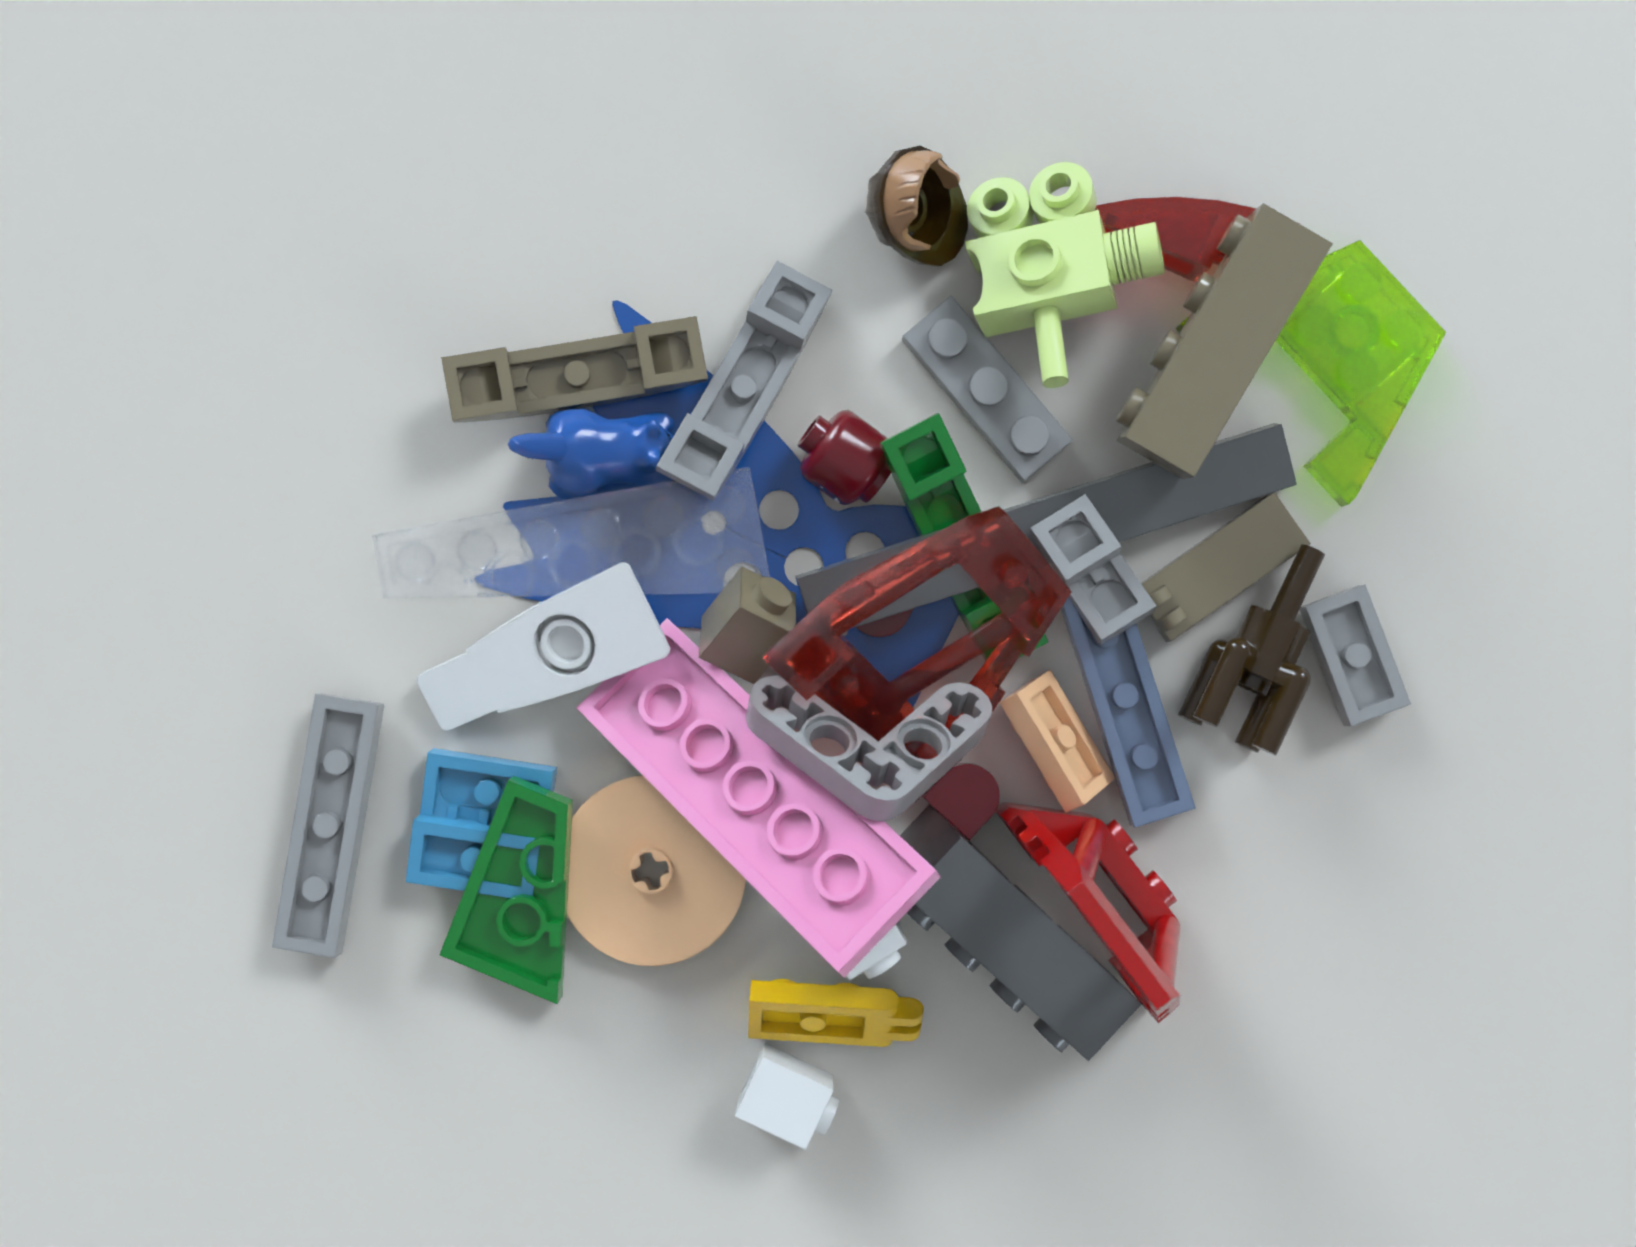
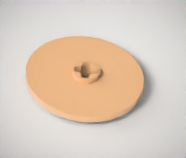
M643 775L624 778L602 788L577 810L572 817L567 916L576 930L592 946L616 960L629 964L661 966L677 963L695 956L712 945L728 928L741 904L746 879ZM644 853H652L655 862L666 861L669 870L660 876V886H652L648 877L638 878L635 869L644 863Z

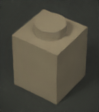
M741 566L701 616L699 658L755 684L796 635V593L788 590L781 582L774 578L762 577Z

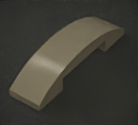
M697 316L633 326L634 332L508 352L506 347L441 357L452 421L454 423L500 420L555 413L558 410L588 408L659 394L708 381Z

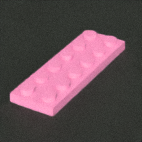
M666 618L660 624V627L671 649L668 656L603 681L576 708L845 978L938 881L940 875L884 821L870 820L858 814L757 737L749 729L746 722L750 695L721 668L700 659L699 647Z

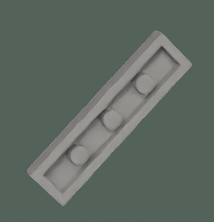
M315 694L272 948L336 958L343 953L385 705L383 703L328 694Z

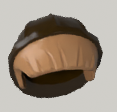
M914 146L895 151L879 171L869 179L865 213L881 243L891 246L902 257L917 264L934 267L942 266L953 260L964 245L968 230L967 204L959 185V175L942 160L943 156L941 153L923 146Z

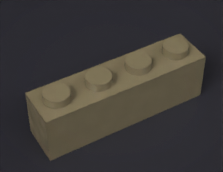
M1264 203L1253 211L1247 219L1237 214L1217 246V250L1225 254L1213 277L1203 272L1183 304V307L1192 313L1182 330L1177 334L1170 329L1154 352L1149 364L1158 369L1146 391L1135 387L1121 408L1116 421L1124 425V428L1116 441L1181 479L1195 477L1333 243Z

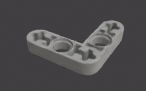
M776 675L758 680L751 688L746 722L749 729L757 737L855 812L870 820L887 821L901 815L981 741L992 715V704L988 696L981 689L971 684L961 682L949 683L937 690L880 741H877L799 682L789 677ZM964 713L952 723L950 731L945 727L949 714L956 717ZM818 738L833 739L844 747L845 753L839 756H826L817 752L812 747L811 742ZM910 741L925 742L936 750L938 756L932 759L917 758L906 750L904 744ZM884 782L885 784L889 785L890 787H887V786L884 785V786L880 787L878 790H875V789H873L872 787H870L869 784L872 785V786H874V787H877V786H880V785Z

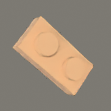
M1051 670L1033 678L999 702L1010 719L1013 729L1022 739L1043 774L1046 784L1055 794L1065 813L1085 805L1116 779Z

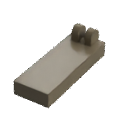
M1275 492L1266 495L1141 583L1156 604L1155 612L1150 616L1160 629L1159 633L1165 642L1173 641L1297 554L1301 544L1308 546L1311 544Z

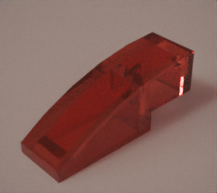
M1158 197L1135 198L1100 204L1095 207L1094 211L1099 210L1105 232H1111V234L1112 231H1117L1118 234V230L1128 228L1129 230L1130 227H1134L1135 230V226L1156 222L1165 270L1196 283L1203 272L1206 273L1211 268L1212 263L1219 266L1225 257L1224 253L1217 250V246L1237 214L1247 219L1257 208L1220 200Z

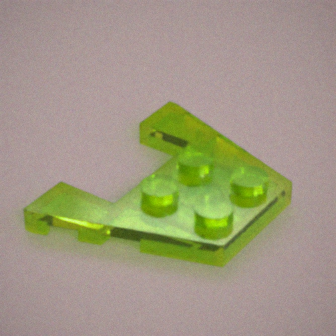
M1361 240L1325 256L1275 340L1349 419V423L1303 465L1341 507L1349 505L1357 497L1446 334V331ZM1189 317L1175 328L1179 333Z

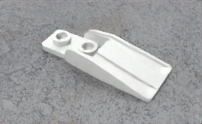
M620 562L523 611L466 649V653L421 673L417 677V684L440 728L449 731L495 710L498 713H502L584 689L668 656L671 649L630 565Z

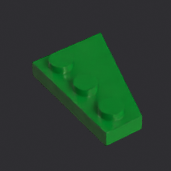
M512 776L507 781L439 954L442 957L555 1004H558L563 996L572 799L516 776ZM502 833L535 838L524 849L498 846ZM540 846L536 875H534L529 869L528 856L533 848ZM522 876L529 884L534 886L533 896L520 894L506 898L479 893L483 881L521 887Z

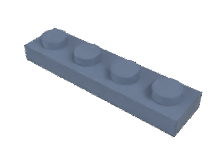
M1060 582L1053 584L1130 826L1136 828L1196 809L1137 623L1100 646Z

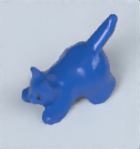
M585 408L558 410L547 419L545 423L547 430L545 433L517 435L510 438L508 442L509 449L514 453L529 459L546 460V468L550 474L549 488L556 496L563 500L582 502L596 496L598 489L609 483H624L654 491L671 489L676 483L675 480L656 471V465L674 437L670 433L674 426V420L665 412H653L630 418L608 420Z

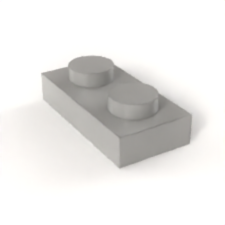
M1366 584L1352 587L1301 606L1300 613L1307 630L1311 631L1309 635L1344 726L1352 727L1411 705Z

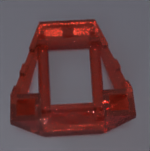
M997 506L967 516L845 582L812 609L763 656V659L803 698L809 700L815 694L874 739L880 741L916 709L908 701L909 698L998 645L969 683L981 689L988 696L993 712L1006 693L1000 686L1020 654L1030 657L1072 591L1010 516ZM958 563L1001 613L889 681L843 633L940 572ZM964 713L956 717L949 714L945 727L950 731L952 723ZM910 741L904 744L906 750L917 758L932 759L938 756L936 750L925 742Z

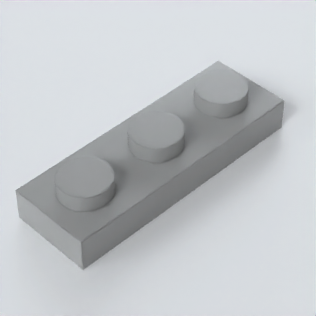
M952 295L903 335V343L1021 483L1073 441L987 337L985 338L983 332Z

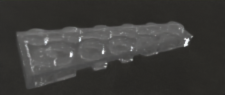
M750 467L735 469L714 501L673 480L372 535L383 598L550 597L620 562L630 565L644 595L720 594L741 566L762 577H770Z

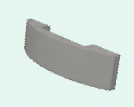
M776 261L750 305L744 325L693 412L686 414L656 465V471L713 501L715 500L742 459L781 392L831 296L832 289Z

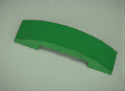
M939 413L879 442L919 536L983 516L964 476L967 470ZM1013 577L950 597L973 641L992 671L1049 642L1023 587L1017 584Z

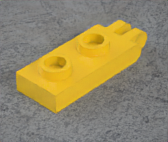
M774 979L771 981L751 980L748 1038L886 1047L893 1040L914 1041L919 1037L924 1007L919 1000L909 997H898L896 992L887 988L860 987L852 983H838L835 985L796 983L789 979Z

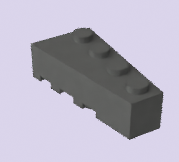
M930 804L900 835L940 875L938 881L915 903L907 914L926 931L934 923L941 927L951 937L944 944L945 947L971 972H974L981 964L996 978L989 986L1015 1012L1018 1013L1027 1005L1040 1018L1033 1026L1058 1051L1062 1053L1071 1045L1089 1062L1141 1006V1003L1061 926L1056 925L1017 885H1013L970 841L967 842Z

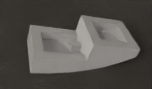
M1086 494L1030 528V532L1049 566L1100 646L1155 612L1156 604L1120 554L1121 544Z

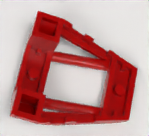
M1002 802L998 805L996 814L1031 860L1039 867L1043 865L1111 953L1112 957L1108 960L1145 1010L1159 1024L1180 1005V994L1174 988L1180 923L1169 909L1171 905L1177 902L1171 890L1155 871L1152 870L1146 876L1143 875L1130 858L1138 848L1115 819L1105 825L1100 819L1083 812L1069 811L1065 813L1061 809ZM1078 838L1072 855L1066 849V846ZM1098 865L1148 929L1136 938L1095 884L1094 877Z

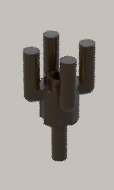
M1301 544L1271 609L1267 610L1251 605L1236 638L1230 641L1220 639L1211 644L1178 713L1180 717L1200 726L1204 722L1218 727L1236 686H1239L1257 695L1235 743L1256 753L1262 750L1269 754L1277 755L1311 682L1309 672L1305 668L1295 665L1311 631L1295 621V618L1325 557L1322 551Z

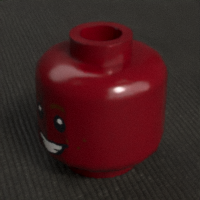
M850 410L838 412L829 421L818 415L807 428L797 445L806 452L800 467L802 476L839 504L849 505L858 499L867 503L877 494L891 474L879 443L887 439V437Z

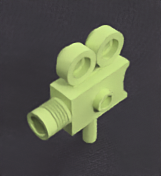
M1070 162L1050 165L1038 173L1031 183L1029 195L1025 187L1014 179L1002 177L988 180L972 193L967 205L968 219L978 238L965 241L966 250L977 273H981L983 279L981 298L978 304L973 307L974 316L985 338L1035 327L1042 384L1046 388L1062 387L1069 382L1061 321L1118 309L1114 285L1126 283V280L1127 282L1143 279V276L1144 278L1165 274L1156 222L1135 226V230L1134 227H1130L1129 230L1128 228L1118 230V234L1117 231H1112V234L1111 232L1106 233L1099 210L1094 211L1097 197L1090 175L1083 167ZM1070 187V189L1063 195H1051L1055 190L1059 188ZM1007 202L1002 209L989 211L995 204ZM1034 214H1035V217H1036L1037 221H1038L1040 224L1032 225V224H1033V220H1034Z

